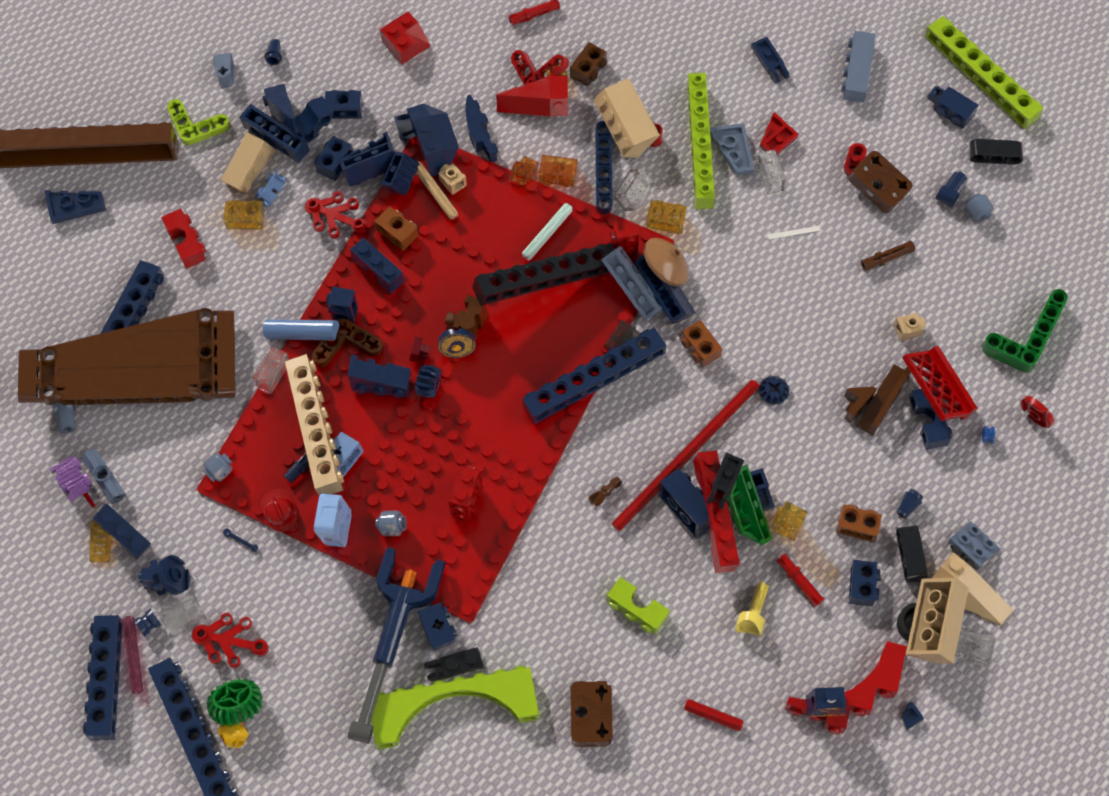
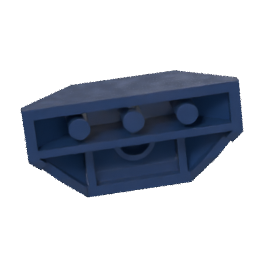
M424 103L407 108L406 111L431 177L439 175L438 173L442 166L446 164L451 165L459 149L448 114Z

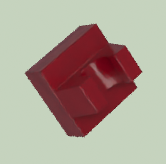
M415 336L409 361L417 362L418 358H428L431 346L422 344L423 338Z

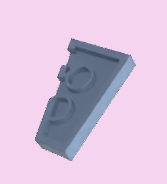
M744 123L710 128L711 137L734 174L754 173Z

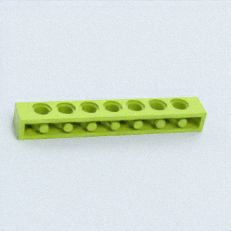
M942 16L927 27L925 38L1023 129H1026L1040 118L1044 109L1040 102L1032 98L1027 90L1020 87L987 54H984L975 43L971 42L962 31H959L950 20Z
M688 73L687 93L695 209H713L715 193L706 73Z

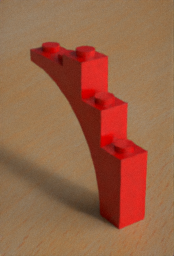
M889 641L886 642L875 669L865 680L845 692L847 716L809 718L814 721L825 720L823 728L828 729L829 733L839 735L846 730L850 711L861 717L870 715L876 693L882 698H894L898 691L907 646ZM788 697L785 710H789L790 714L801 716V714L807 715L806 699Z

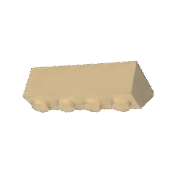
M625 79L604 88L594 99L623 157L638 158L660 136L630 79Z
M957 578L921 580L906 655L936 664H954L969 590L967 585Z

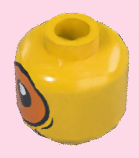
M243 722L239 726L233 724L232 727L228 724L225 726L220 724L218 728V735L228 748L243 746L249 735L248 729Z

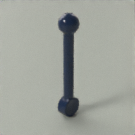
M226 528L223 531L225 537H232L251 548L252 552L258 551L257 545H252L234 535L230 529Z

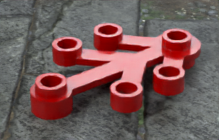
M336 191L332 194V197L323 200L318 198L307 200L305 210L313 216V228L316 232H322L325 229L320 213L326 215L329 226L328 234L332 239L340 236L335 220L351 226L355 234L363 235L368 230L365 220L361 218L353 219L341 214L345 211L358 209V200L350 198L346 204L330 209L325 207L334 203L340 204L344 201L342 192Z
M226 612L220 616L218 621L211 625H198L192 631L193 641L204 646L208 653V659L212 664L220 663L222 657L218 651H215L211 641L220 644L228 658L229 666L233 669L241 665V660L234 654L230 645L252 650L257 657H263L269 651V646L265 640L258 639L253 642L234 637L240 632L252 628L253 623L249 617L241 618L239 624L222 634L214 633L223 626H230L233 623L232 615ZM225 617H230L228 622L223 621ZM249 621V625L243 626V622ZM204 631V636L199 637V632ZM258 644H262L263 648L257 650L256 646ZM218 655V659L212 660V656ZM233 659L238 660L237 664L232 665L231 661Z

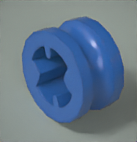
M984 426L982 443L989 441L990 444H993L995 427L988 428Z

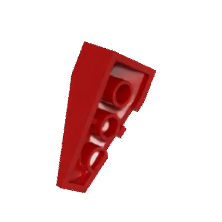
M550 75L544 77V79L532 81L526 85L497 93V112L539 116H568V75Z

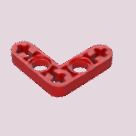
M515 50L511 56V62L524 85L532 81L544 79V74L547 70H550V75H561L569 66L567 57L556 54L537 71L526 52ZM529 67L530 73L528 76H525L524 72Z

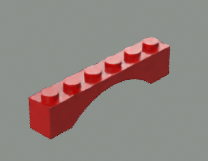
M717 450L698 452L693 459L696 479L701 487L705 503L708 500L712 490L711 486L720 467ZM717 491L711 504L706 503L711 533V555L715 574L733 572L740 565L728 502L726 500L723 509L718 508L723 494Z

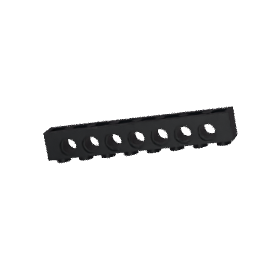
M611 243L599 244L593 248H583L577 252H567L561 256H551L545 260L531 261L528 264L515 265L505 270L498 269L489 274L482 273L475 277L472 289L480 306L607 274L610 271L601 259L614 251Z

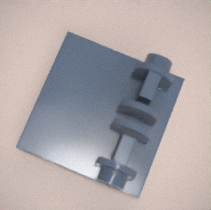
M971 521L953 535L948 542L950 548L957 553L960 552L959 556L963 553L965 554L963 560L969 557L966 562L973 569L976 568L977 570L1000 550Z

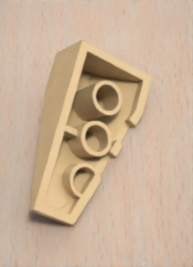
M954 552L932 577L957 578L967 585L969 590L965 610L977 614L978 617L1001 626L1013 612V609L991 586Z

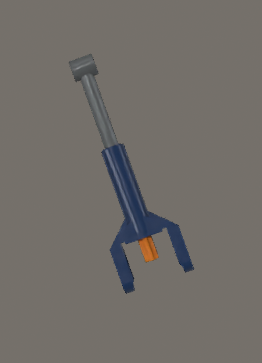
M387 547L376 581L380 592L387 600L390 608L373 658V663L376 665L358 722L352 721L348 732V739L366 744L370 743L374 726L370 725L387 668L393 665L408 614L415 608H422L435 601L445 570V561L437 559L433 564L425 591L421 593L420 590L412 589L417 575L413 570L405 571L401 586L389 583L396 562V549Z

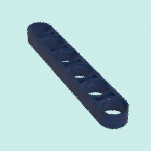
M600 121L595 127L596 210L600 214H608L612 211L613 206L612 135L609 129L605 133L598 130L601 127L608 129L605 121ZM606 142L608 146L600 147L599 143ZM606 157L609 160L607 162H601L599 158ZM607 172L609 175L607 177H601L599 173ZM601 187H607L609 191L603 193L599 189ZM601 202H607L609 204V207L602 208L599 204Z

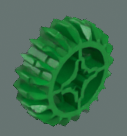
M238 678L235 681L231 679L230 682H223V685L216 686V690H212L211 695L207 697L208 701L206 704L209 716L216 724H221L222 726L228 724L232 727L233 724L239 726L241 722L247 723L249 718L254 719V714H258L259 709L262 708L263 696L260 688L253 680L248 681L247 678L243 680Z

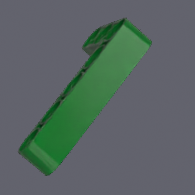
M1061 289L1052 291L1025 346L1000 334L990 333L986 336L982 345L984 354L1022 372L1032 371L1067 302V293Z

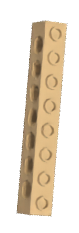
M307 354L285 361L315 490L319 496L321 493L334 494L343 491L342 483L344 478L342 472L338 471L337 466H340L337 454L334 455L333 450H336V445L333 438L330 439L329 434L332 433L329 422H326L328 413L325 406H322L324 397L322 392L318 390V387L321 385L318 376H315L314 373L317 371L314 360L310 361Z

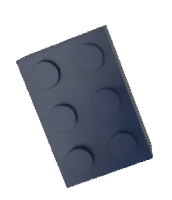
M678 468L660 482L659 497L692 535L698 539L710 529L705 499L702 490L691 483L689 475L686 472L682 473Z

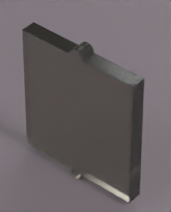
M621 320L604 346L609 350L613 347L617 348L623 345L626 340L638 337L640 332L636 330V327H632ZM623 355L622 357L627 359V358H630L631 356H630V355Z

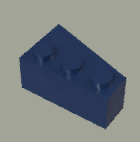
M387 131L376 142L373 140L368 142V147L361 151L357 149L339 160L350 187L359 185L366 180L376 178L387 172L395 154Z
M351 354L348 379L352 391L358 394L373 393L377 396L409 397L412 380L410 368L390 363L383 366L375 364L373 359H369L366 362L358 360L356 355Z

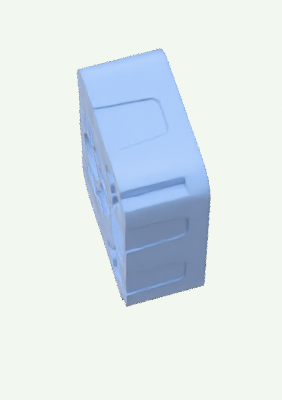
M321 493L319 496L314 532L328 546L346 547L352 514L351 508H349L341 495Z

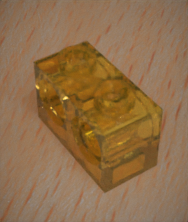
M256 200L225 201L223 221L226 229L263 230L265 214L263 203Z
M651 200L646 228L682 234L687 206L678 203H665L661 200Z
M786 501L784 506H779L773 520L775 527L773 531L795 542L808 512Z

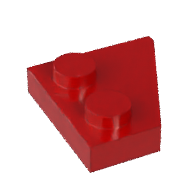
M774 112L760 143V148L773 159L794 142L799 134Z

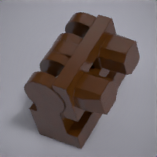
M467 295L465 299L466 311L459 310L458 314L448 312L444 322L447 325L446 331L449 329H454V331L465 329L470 331L476 340L478 328L482 329L486 321L487 310L486 305L480 306L476 297Z

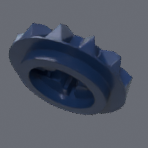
M770 375L765 379L763 378L760 383L759 395L769 404H780L789 395V385L785 379L780 378L778 375ZM779 385L778 392L773 391L770 393L771 386L776 387Z

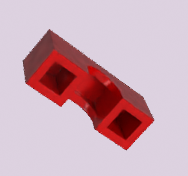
M180 208L161 217L171 240L178 237L185 238L182 243L175 247L186 269L206 260L204 253L207 251L204 244L198 242L197 238H199L195 227L191 229L189 224H192L188 213L184 214Z

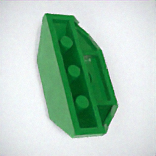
M748 464L743 465L733 490L727 498V502L739 534L760 545H764L773 538Z

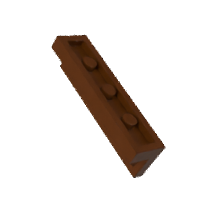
M895 364L892 366L859 420L858 428L874 436L911 374L908 367L904 370Z

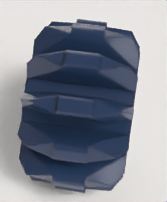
M423 365L416 380L415 389L417 395L426 398H434L436 396L441 381L440 368L431 365Z

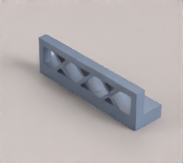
M621 246L601 259L645 321L662 309L642 274Z

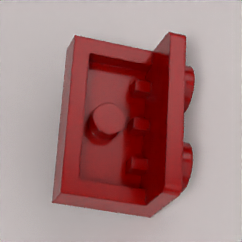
M614 222L613 229L610 230V243L613 248L617 249L621 246L627 255L638 252V228L619 231L617 222Z

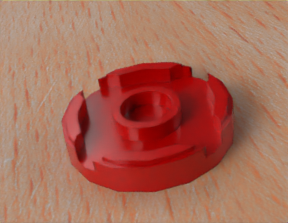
M1025 396L1020 401L1022 410L1024 412L1028 411L1029 419L1042 428H1050L1054 424L1053 415L1040 401L1031 396Z

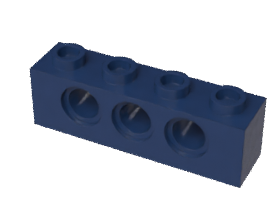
M252 104L239 117L245 129L297 163H300L310 151L306 139L295 134Z

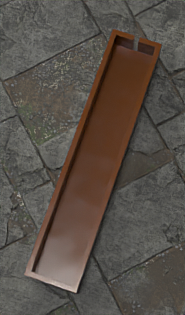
M167 122L134 125H89L87 127L70 126L67 128L52 127L45 129H0V168L178 161L179 142L172 123Z

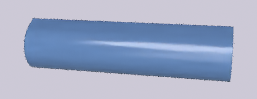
M267 319L263 323V335L266 339L335 340L340 324L336 320Z

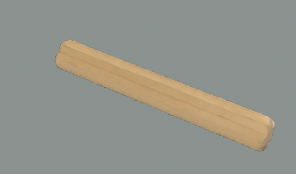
M419 162L420 165L416 174L448 218L453 220L458 216V212L423 164Z

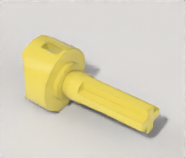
M765 582L757 584L749 611H743L739 614L735 626L737 633L745 632L754 634L759 638L761 637L765 619L760 616L769 588V585H766Z

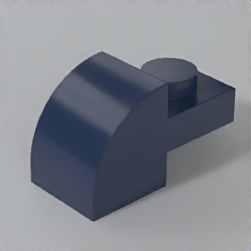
M763 468L751 471L750 473L763 511L774 509L775 506L768 489L769 484Z

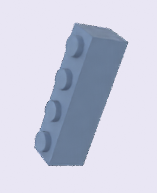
M854 31L853 37H849L848 48H851V51L847 52L845 61L849 64L848 67L845 66L843 77H846V82L843 81L841 92H844V100L865 102L875 41L874 33Z

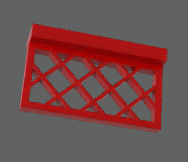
M934 346L928 351L905 354L902 357L941 421L955 418L964 420L978 409L939 346ZM922 366H923L924 368L928 369V370H929V373H928L927 371L923 370V369H922ZM932 382L938 385L939 388L932 385ZM942 398L948 401L949 403L947 404L944 401H942ZM942 408L948 411L947 414L944 413Z

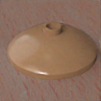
M651 238L645 243L643 251L646 262L662 281L672 286H681L688 280L689 269L687 262L676 246L660 238Z

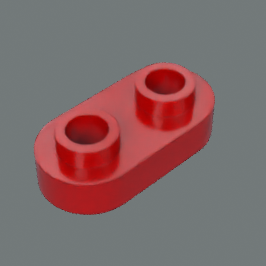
M854 143L849 147L844 164V173L847 176H850L853 172L850 169H855L866 157L867 149L863 144Z

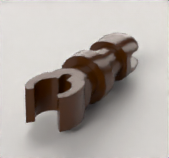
M614 477L609 481L608 485H603L600 491L591 494L588 498L590 503L593 504L594 502L596 507L599 506L605 499V496H610L611 491L621 486L622 481L620 478Z

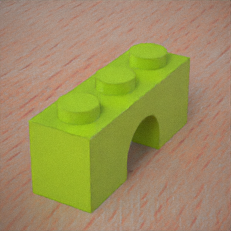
M620 576L607 594L606 601L608 606L615 611L620 610L629 621L639 623L645 632L649 634L652 632L656 635L668 619L670 610L654 599L644 608L634 605L632 599L637 593V587Z

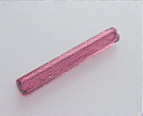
M126 616L123 618L131 692L133 694H140L143 692L136 625L133 621L135 618L133 616Z

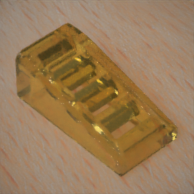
M91 520L89 561L110 562L112 536L103 530H98L101 528ZM96 544H105V546L96 547ZM95 552H105V555H95Z

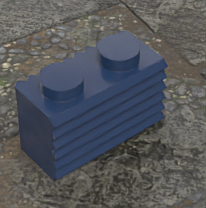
M395 151L381 185L395 194L407 195L412 179L420 165L419 162L405 153Z

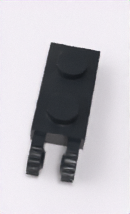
M727 452L725 453L706 503L711 504L715 498L716 491L723 494V497L719 501L718 508L723 509L742 468L743 459Z
M478 647L424 663L425 669H432L438 666L442 668V671L427 675L428 681L441 678L447 679L484 668Z

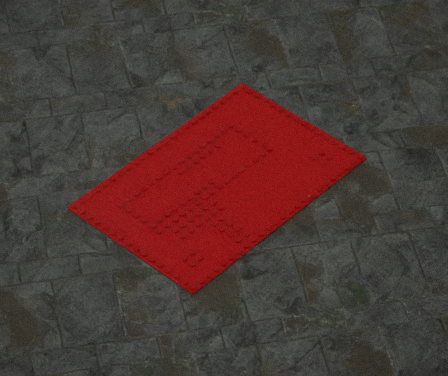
M410 138L402 153L407 154L417 162H421L428 171L417 138ZM459 148L451 164H454L466 176L467 186L452 195L440 182L439 175L432 177L456 209L458 216L453 220L448 218L417 174L412 179L410 189L405 196L395 194L386 187L381 186L361 218L366 221L368 226L367 232L363 235L352 233L300 320H332L331 313L328 311L329 306L326 304L327 294L331 293L332 287L355 290L359 306L355 325L379 338L383 345V351L379 356H370L346 341L328 365L324 367L316 365L317 371L314 372L315 376H318L321 385L318 387V390L322 392L324 397L322 406H325L328 413L326 422H329L332 433L329 434L330 439L338 437L343 432L358 441L364 451L343 477V491L332 494L341 495L349 508H351L352 516L346 547L325 545L314 532L319 495L314 487L310 466L292 484L283 476L295 464V461H298L306 453L285 361L305 354L312 361V354L322 340L286 341L218 452L221 456L225 453L232 460L230 464L232 472L220 482L216 480L213 482L205 474L197 487V491L214 501L269 526L261 509V499L269 490L283 489L291 496L298 517L293 528L281 533L377 578L387 547L396 549V562L389 583L401 586L405 571L413 570L417 575L412 589L420 590L421 593L425 591L433 564L437 559L445 561V570L436 599L430 604L441 603L442 607H447L449 614L472 623L595 392L535 425L524 409L522 399L527 393L536 392L544 384L552 383L561 375L573 372L579 365H586L594 357H601L611 348L619 347L638 310L611 273L486 304L487 318L483 328H478L475 350L470 355L461 358L447 357L438 349V338L447 328L444 321L448 312L458 314L459 310L466 311L465 299L467 295L476 297L472 285L475 277L479 274H489L498 269L505 270L515 265L521 266L531 261H541L551 256L557 257L567 252L573 253L583 248L589 249L599 244H609L611 239L610 230L613 229L614 222H617L619 231L638 228V252L628 255L633 263L644 254V245L651 238L664 239L673 245L674 240L615 214H600L594 205ZM565 203L571 205L572 212L532 259L528 261L523 258L522 252ZM389 206L394 210H399L405 219L411 220L417 225L418 237L404 251L376 230L375 220ZM362 238H365L403 272L404 283L392 294L378 283L376 276L371 270L367 269L364 271L352 260L350 249ZM345 326L344 328H343V327H340V330H341V331H342L343 329L346 330V331H348L346 326ZM362 334L354 336L355 341H362L364 338ZM415 336L423 338L422 344L431 346L428 358H418L417 362L409 361ZM336 339L329 340L327 345L333 347L338 341ZM370 344L371 350L373 348H378L377 344L375 346ZM324 354L322 356L318 355V360L321 358L325 359ZM351 354L356 355L358 360L366 362L369 359H373L375 364L383 366L390 363L410 368L412 380L409 397L396 398L392 395L377 396L373 393L358 394L352 391L348 379ZM423 365L440 368V387L434 398L421 397V395L416 393V380L418 372ZM592 372L590 375L597 376L598 373ZM580 381L573 382L574 385L582 384ZM558 390L556 393L564 394L565 391ZM542 399V400H540V402H541V403H547L548 400H547V399ZM460 466H472L480 471V478L483 479L482 485L484 488L481 497H477L476 503H478L475 515L472 514L470 520L464 519L461 521L451 515L448 501ZM400 511L406 517L407 525L405 531L400 536L381 535L376 528V519L379 518L381 512Z

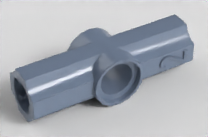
M60 402L53 404L52 408L56 415L59 433L68 434L76 430L73 413L75 405H63Z
M93 449L85 452L81 459L110 503L114 504L122 501L126 494L98 451ZM103 474H107L105 478L100 479Z

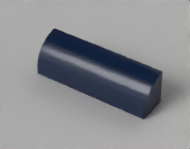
M644 254L634 261L672 324L679 323L696 313L680 286H672L662 281L651 270Z

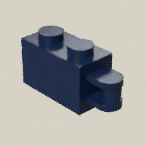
M935 86L927 95V98L935 104L934 111L963 129L975 116L979 106L950 86L946 90Z

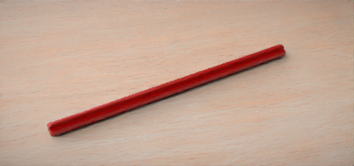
M750 380L612 522L613 527L621 531L659 492L660 482L678 468L681 469L757 391L759 384L754 380Z

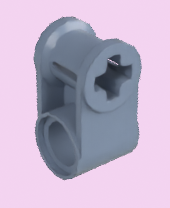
M232 53L213 55L215 74L218 77L219 85L224 88L232 86L234 83Z

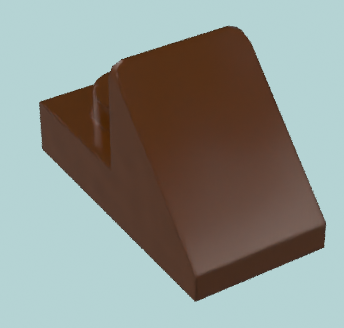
M872 386L846 389L844 396L851 401L845 410L847 411L845 417L847 421L853 422L874 397L877 388Z

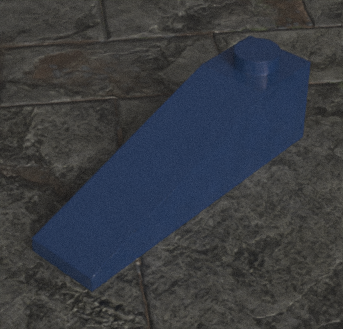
M285 84L265 88V96H262L265 107L269 106L271 114L292 132L299 134Z

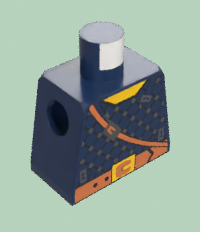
M844 687L814 688L806 695L807 717L847 716Z

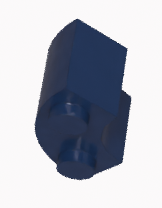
M323 96L307 102L303 112L295 117L299 131L298 135L306 139L307 143L318 137V131L323 126L327 127L332 119L334 111Z

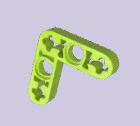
M174 99L167 105L178 135L185 145L198 143L224 133L230 128L229 118L224 114L192 124L182 101ZM174 107H178L179 114H176ZM181 119L187 120L184 125L177 124ZM203 127L210 128L206 133L200 132Z

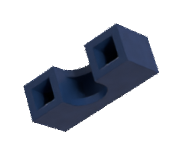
M362 238L350 249L352 260L364 271L367 269L371 270L376 276L378 283L390 294L404 283L403 272L365 238Z
M922 389L912 390L909 400L914 415L925 414L932 420L931 424L923 425L920 431L925 450L948 446L953 435L951 428L947 426L946 420H940Z
M107 503L92 518L94 523L116 539L122 548L135 560L151 545L143 535Z

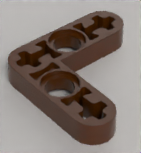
M347 319L338 320L340 325L336 336L338 343L330 347L327 345L329 340H322L314 350L312 358L317 366L324 367L330 363L346 341L370 356H379L383 351V345L376 336ZM340 327H347L348 331L344 329L342 331L340 330ZM362 334L364 338L362 341H355L354 336ZM370 344L373 345V346H375V345L377 344L378 348H377V349H376V348H373V349L371 350ZM324 354L325 359L321 358L318 360V355L322 356Z

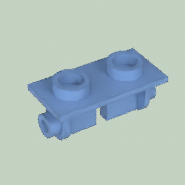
M278 169L274 174L270 172L265 180L267 183L265 188L262 186L255 194L258 197L255 203L260 200L262 206H270L277 194L272 192V189L279 193L283 185H285L286 177L283 175L278 176Z

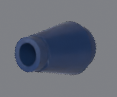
M278 39L270 40L264 55L269 65H278L282 60L281 45Z
M914 489L906 491L896 513L906 519L907 516L922 504L923 496Z

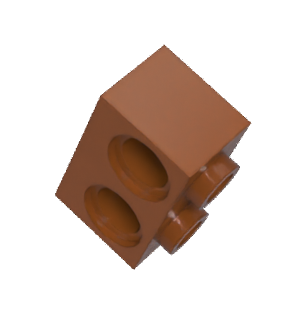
M701 320L682 331L681 343L683 347L690 350L693 360L699 363L702 368L721 357L723 348ZM691 336H697L699 339H692ZM702 350H707V351H709L710 353L704 354V353H702L701 351H702Z
M851 504L843 505L836 533L875 543L882 514H878L877 511L871 509L862 510ZM845 517H852L854 522H848ZM864 522H871L874 527H867Z

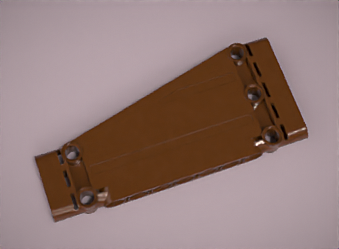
M201 308L61 344L46 346L42 349L19 350V403H45L46 405H53L56 402H60L63 405L179 403L193 402L196 399L210 401L213 398H236L234 310ZM203 317L210 318L208 321H202L201 319ZM204 352H209V353H211V354H210L209 356H207V357H203V356L201 355V354L204 353ZM48 355L54 356L51 360L45 359ZM215 386H218V393H215ZM205 387H209L211 389L207 393L201 391ZM48 391L54 392L51 396H44Z

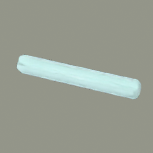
M565 203L522 252L523 258L528 261L532 259L572 212L571 205Z

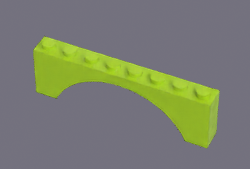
M522 665L510 671L505 669L496 670L494 674L489 675L478 673L473 678L457 677L453 681L446 683L445 681H436L430 686L420 684L413 686V689L405 690L404 688H398L393 690L392 693L387 694L380 692L371 719L372 726H374L373 734L377 750L398 746L405 728L420 711L437 701L455 696H475L493 701L508 710L519 723L539 720V711L530 667Z

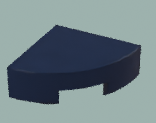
M913 702L907 705L903 713V724L906 731L924 720V717Z

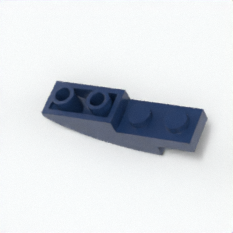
M469 94L466 98L465 109L469 138L476 153L483 150L489 161L494 163L498 161L497 153L499 151L496 144L490 141V135L487 131L488 118L485 113H481L479 110L480 105L476 99L473 100Z

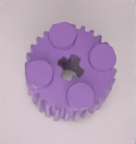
M68 457L50 468L52 474L57 473L58 476L55 478L64 494L69 492L68 500L70 502L90 491V487L93 486L86 473L82 475L80 472L82 466L76 457Z

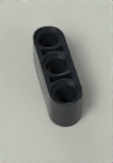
M974 139L969 143L970 161L974 163L1016 165L1023 161V148L1020 141Z
M918 526L897 527L896 536L906 583L920 582L922 579H928Z

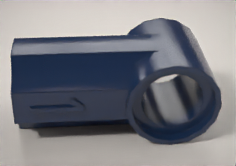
M960 171L954 172L946 185L940 188L935 199L952 208L960 195L959 193L968 181L966 175Z

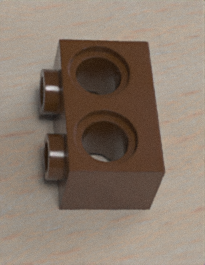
M588 42L570 66V77L589 86L592 81L596 80L600 69L605 68L608 62L606 59L607 51Z

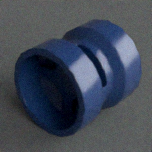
M151 609L147 610L144 616L133 620L144 637L150 633L151 629L158 628L161 625Z

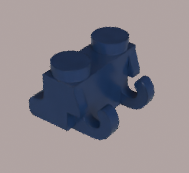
M156 559L151 560L150 567L141 569L138 572L139 582L143 583L145 590H158L157 594L163 596L168 591L165 588L160 591L163 585L158 576V561Z

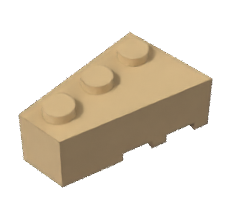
M246 132L221 181L246 193L276 150L265 141Z

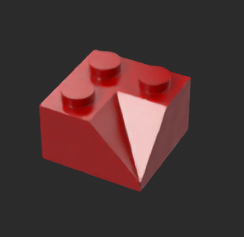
M409 11L380 29L382 42L401 64L406 63L430 47V43L420 24Z

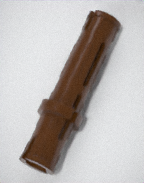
M910 240L884 252H876L874 256L861 260V266L864 271H868L876 266H884L886 262L915 252V245Z

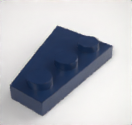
M44 190L52 224L106 211L104 197L100 191L68 193V191L51 192V190Z

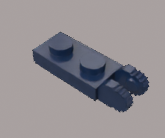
M768 37L751 43L752 50L766 71L770 73L774 83L780 82V77L776 72L777 69L780 70L781 75L785 79L790 77L784 61Z

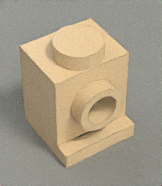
M446 164L441 167L438 173L439 180L452 195L467 186L466 176L454 164L450 166Z
M914 313L904 317L898 316L894 327L900 341L922 336L926 324L923 317L919 318L918 313Z

